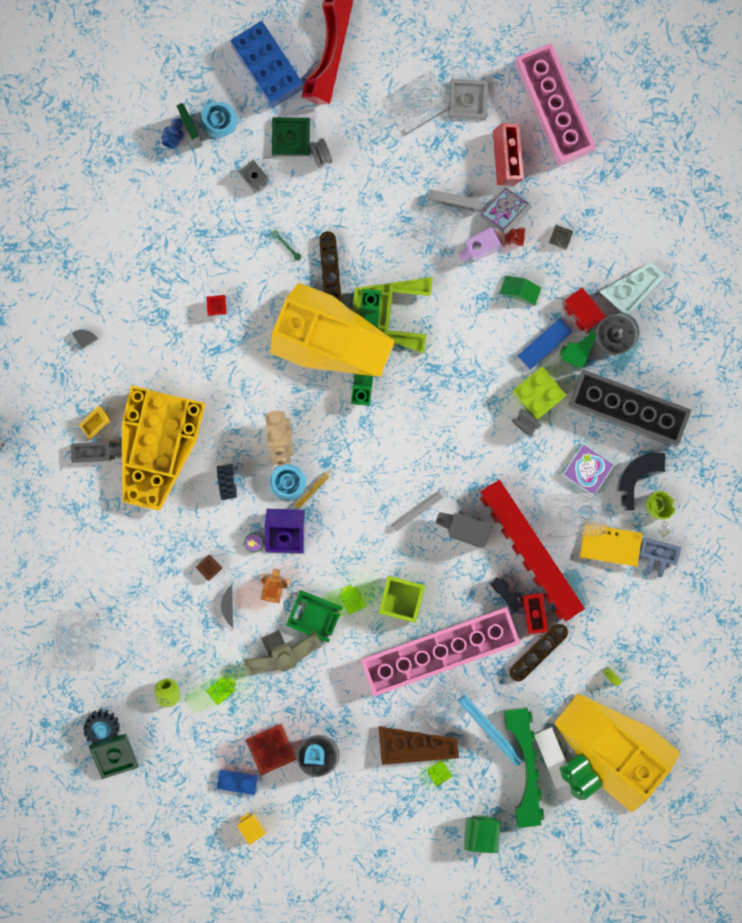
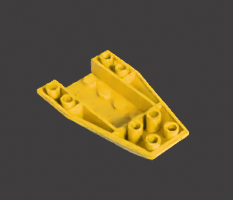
M298 282L286 297L271 337L270 354L305 368L381 377L395 341L334 296Z
M131 385L122 420V502L157 511L161 510L197 442L206 403Z
M579 693L576 694L554 722L576 754H583L587 758L592 770L601 781V788L632 813L648 800L672 770L681 753L651 727Z

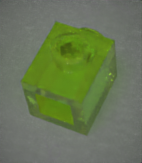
M224 675L209 687L206 692L217 705H220L237 690L235 688L237 684L231 676L227 678Z

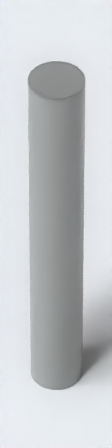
M437 492L392 526L396 531L400 530L442 499V495Z

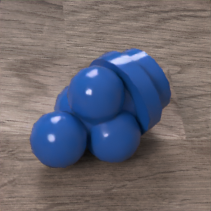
M174 118L171 125L163 129L161 143L167 148L175 149L184 138L183 132L179 130L183 126L180 118Z

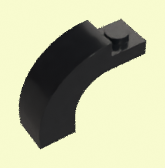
M665 453L645 454L636 458L624 468L616 488V492H624V495H621V507H624V511L634 510V488L637 480L642 475L665 472Z

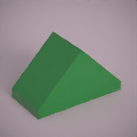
M505 275L499 294L535 306L541 287L526 278Z

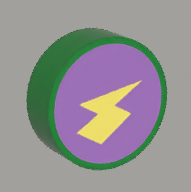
M256 533L249 534L244 540V546L249 552L256 553L263 548V538Z

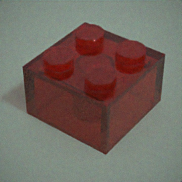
M283 722L245 739L261 776L297 760L296 752Z

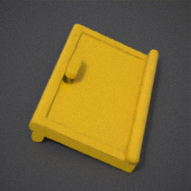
M585 524L579 557L638 567L643 533Z

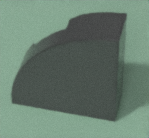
M87 330L72 332L82 350L98 340L93 333Z

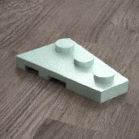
M650 263L598 293L619 312L631 314L666 275L653 263Z

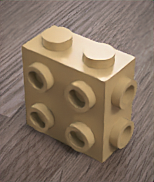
M284 411L265 413L268 449L272 465L283 466L291 463L290 456L294 455L289 418H285Z

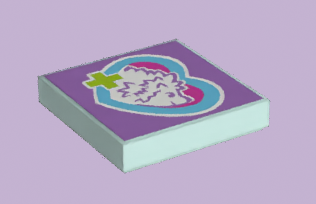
M583 443L562 476L594 497L615 464Z

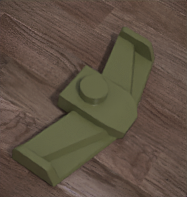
M314 630L311 635L293 647L287 642L272 648V655L252 659L245 658L243 660L249 675L274 670L285 672L295 668L297 662L318 648H321L322 645Z

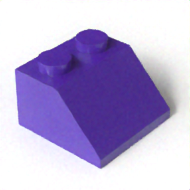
M266 508L265 552L304 554L305 510Z

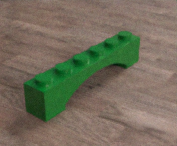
M527 707L503 709L505 729L511 730L517 738L523 752L526 768L524 793L519 806H515L517 827L542 826L541 820H544L543 808L539 807L542 794L541 789H537L536 782L540 781L539 770L535 769L534 762H537V752L532 748V742H535L534 730L530 731V723H533L532 712L528 711Z

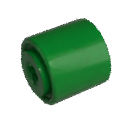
M484 815L467 817L464 850L481 853H499L501 821L495 819V817Z

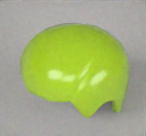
M653 492L646 500V510L654 519H669L676 512L674 499L667 492Z

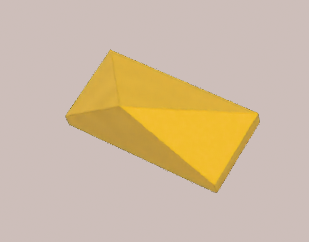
M98 406L79 426L88 440H91L110 420L104 408Z

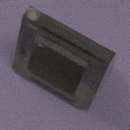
M280 630L261 638L268 656L272 655V648L285 644Z

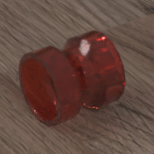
M512 228L505 234L504 245L516 244L523 247L525 228Z

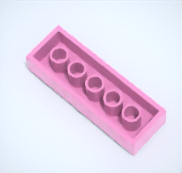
M552 43L516 57L515 66L558 167L593 153L596 146Z

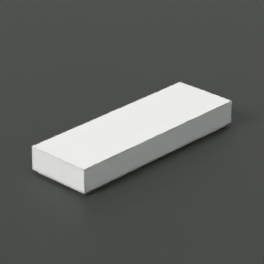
M552 727L535 733V740L555 788L558 789L568 785L569 783L561 777L559 767L566 761Z

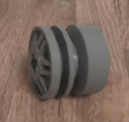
M623 312L613 313L602 319L596 329V341L599 347L612 355H619L629 351L637 343L640 335L636 319L630 314ZM619 329H622V330H623V332L621 333L622 336H621V335H619V336H616V335H615V333L617 332V330H619Z
M314 735L300 743L296 759L298 766L305 774L312 777H321L329 774L336 768L340 752L337 744L331 738L325 735ZM318 744L324 749V765L304 764L307 747Z

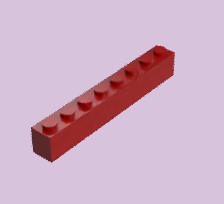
M497 480L480 492V501L484 507L489 506L492 511L490 516L495 523L499 522L503 527L500 531L506 540L510 538L513 545L511 547L517 556L520 554L524 559L522 564L527 572L531 570L534 574L533 581L538 588L542 587L545 591L543 596L548 604L553 603L556 610H554V613L560 621L563 619L566 622L585 610V607L501 480Z

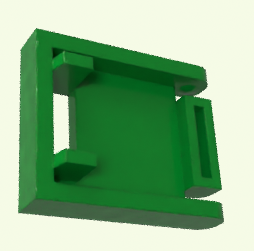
M300 590L286 626L311 635L315 630L320 640L329 643L330 639L324 637V633L332 636L340 616L339 613L334 612V608L342 610L343 607ZM301 600L306 602L307 605L301 620H297L294 618V615Z

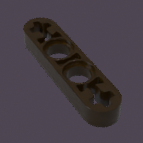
M326 231L319 237L324 293L331 295L330 288L326 289V286L334 287L338 285V288H334V293L338 295L336 298L341 301L336 236L334 233ZM326 236L333 239L330 242V249L335 248L334 251L327 250L326 242H322V240L326 239ZM332 254L335 257V261L332 264L325 263L324 257L326 255ZM334 273L337 279L335 282L329 283L326 281V275Z
M559 623L553 625L548 632L509 669L511 679L518 682L524 680L568 636L567 627ZM555 628H563L562 633L564 635L562 637L557 636L555 638L557 643L554 644L553 640L547 636L550 634L553 637L556 634ZM543 640H548L551 643V648L548 651H543L540 648V643ZM529 654L537 656V662L533 665L528 664L526 661ZM523 660V663L530 669L527 671L524 668L521 671L522 677H514L515 672L513 670L515 668L520 669L523 666L520 662Z

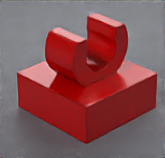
M225 295L206 296L208 316L227 315Z

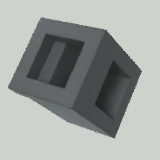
M254 159L239 170L240 176L254 193L257 190H263L268 185V176ZM254 173L258 174L256 179L251 178Z

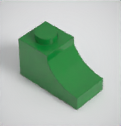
M590 331L587 337L580 342H568L567 346L563 345L558 355L561 356L560 362L581 371L596 339V332Z

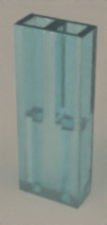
M637 341L629 351L618 356L613 366L623 372L642 344Z

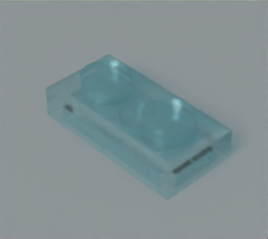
M578 568L563 572V576L583 606L590 605Z

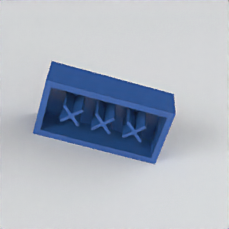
M262 20L230 40L236 55L272 109L303 90V82Z

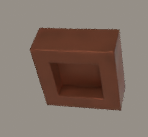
M210 554L195 567L208 581L223 569Z

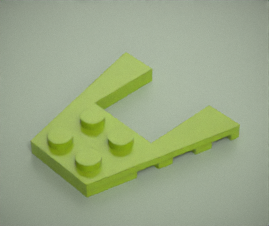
M433 277L357 287L354 290L352 310L360 315L362 289L382 291L378 329L392 338L395 343L424 353L426 334L389 330L393 292L431 296Z

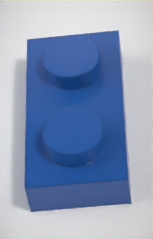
M220 769L216 789L255 795L258 775Z

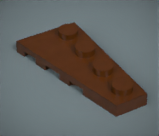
M378 726L382 765L459 759L457 738Z

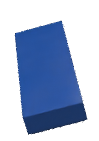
M559 318L517 357L531 370L573 331Z

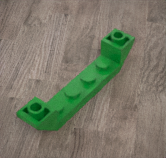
M362 289L360 316L378 328L382 291ZM354 374L351 404L370 406L373 376Z

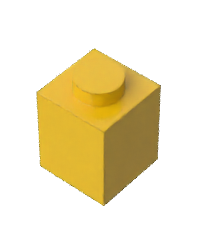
M246 813L239 818L240 822L237 824V827L249 845L266 835L267 831L255 813L251 815Z

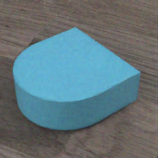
M318 744L307 747L304 764L324 765V749Z

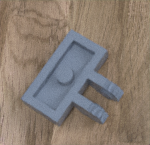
M643 537L639 556L649 559L646 574H651L654 560L660 561L657 577L662 578L666 563L677 566L681 547Z

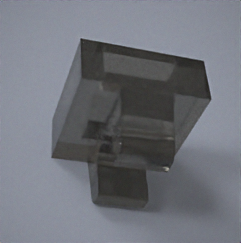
M555 225L549 244L567 250L573 231Z

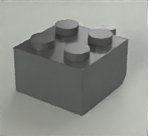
M463 511L454 514L439 512L436 524L446 528L449 537L479 548L485 547L492 525L488 524V520L480 517L476 520L470 518L471 514Z

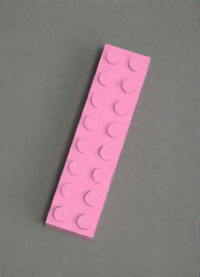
M503 607L361 659V663L375 697L519 645L520 641L508 608Z

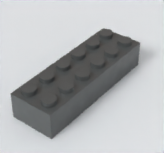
M584 369L579 374L567 408L672 447L679 446L691 413L689 408Z

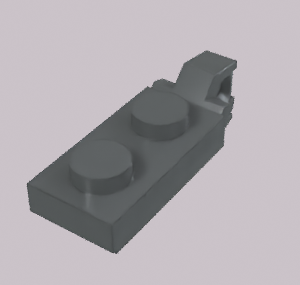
M114 442L71 444L72 463L115 460V455H122V446L115 447Z

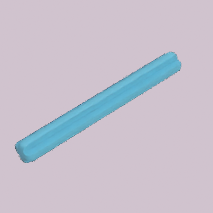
M463 694L458 699L460 705L513 764L519 766L523 762V758L467 695Z

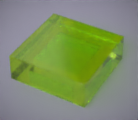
M443 760L426 769L436 787L453 777Z

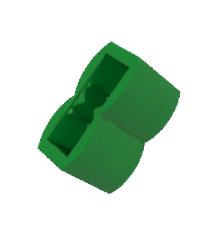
M583 754L574 755L559 767L562 779L569 783L571 794L578 800L588 799L602 787L600 779L592 770L589 761Z

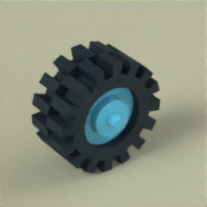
M233 464L217 466L218 481L215 482V485H219L221 500L237 498L236 483L239 481L238 478L235 479Z
M99 709L98 712L96 710L93 711L85 721L83 727L84 737L87 736L86 740L88 742L91 741L93 744L118 736L120 727L118 717H114L115 714L113 712L111 714L108 713L109 710H105V712L102 709Z

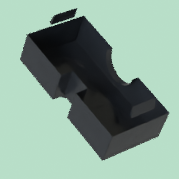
M496 577L489 583L515 613L523 607L521 597L516 592L512 594L508 590L510 585L503 578L499 579Z

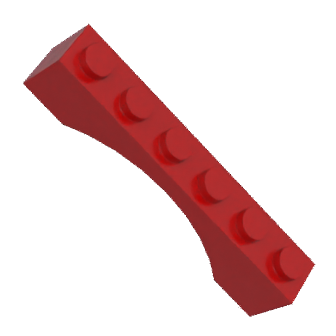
M323 0L322 9L326 23L325 47L318 66L305 79L301 96L317 105L331 103L353 0Z

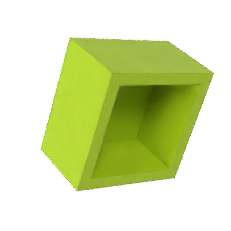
M543 366L511 392L521 406L536 420L540 419L567 396Z
M388 576L378 613L416 623L426 585Z

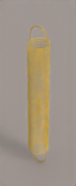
M323 473L324 476L321 475L323 479L320 477L316 481L317 484L314 483L316 486L312 485L311 489L309 488L310 492L307 490L305 492L306 495L304 494V497L302 496L296 502L297 504H294L296 508L301 509L302 505L328 480L329 476Z

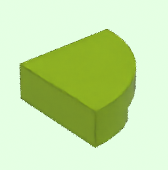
M608 666L602 670L603 674L614 686L622 683Z

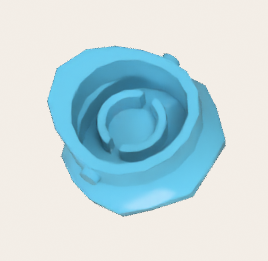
M224 102L210 103L201 110L202 128L209 135L220 139L234 132L238 118L230 105Z
M285 464L275 468L270 477V487L277 498L292 501L304 493L306 476L300 468L292 464Z

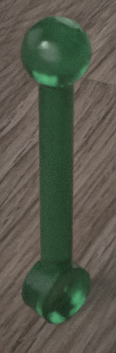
M273 230L272 236L276 237L294 255L296 261H299L301 254L296 253L279 235L277 230Z

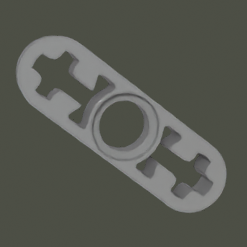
M429 190L427 201L434 204L473 212H481L483 203L478 199L436 190Z

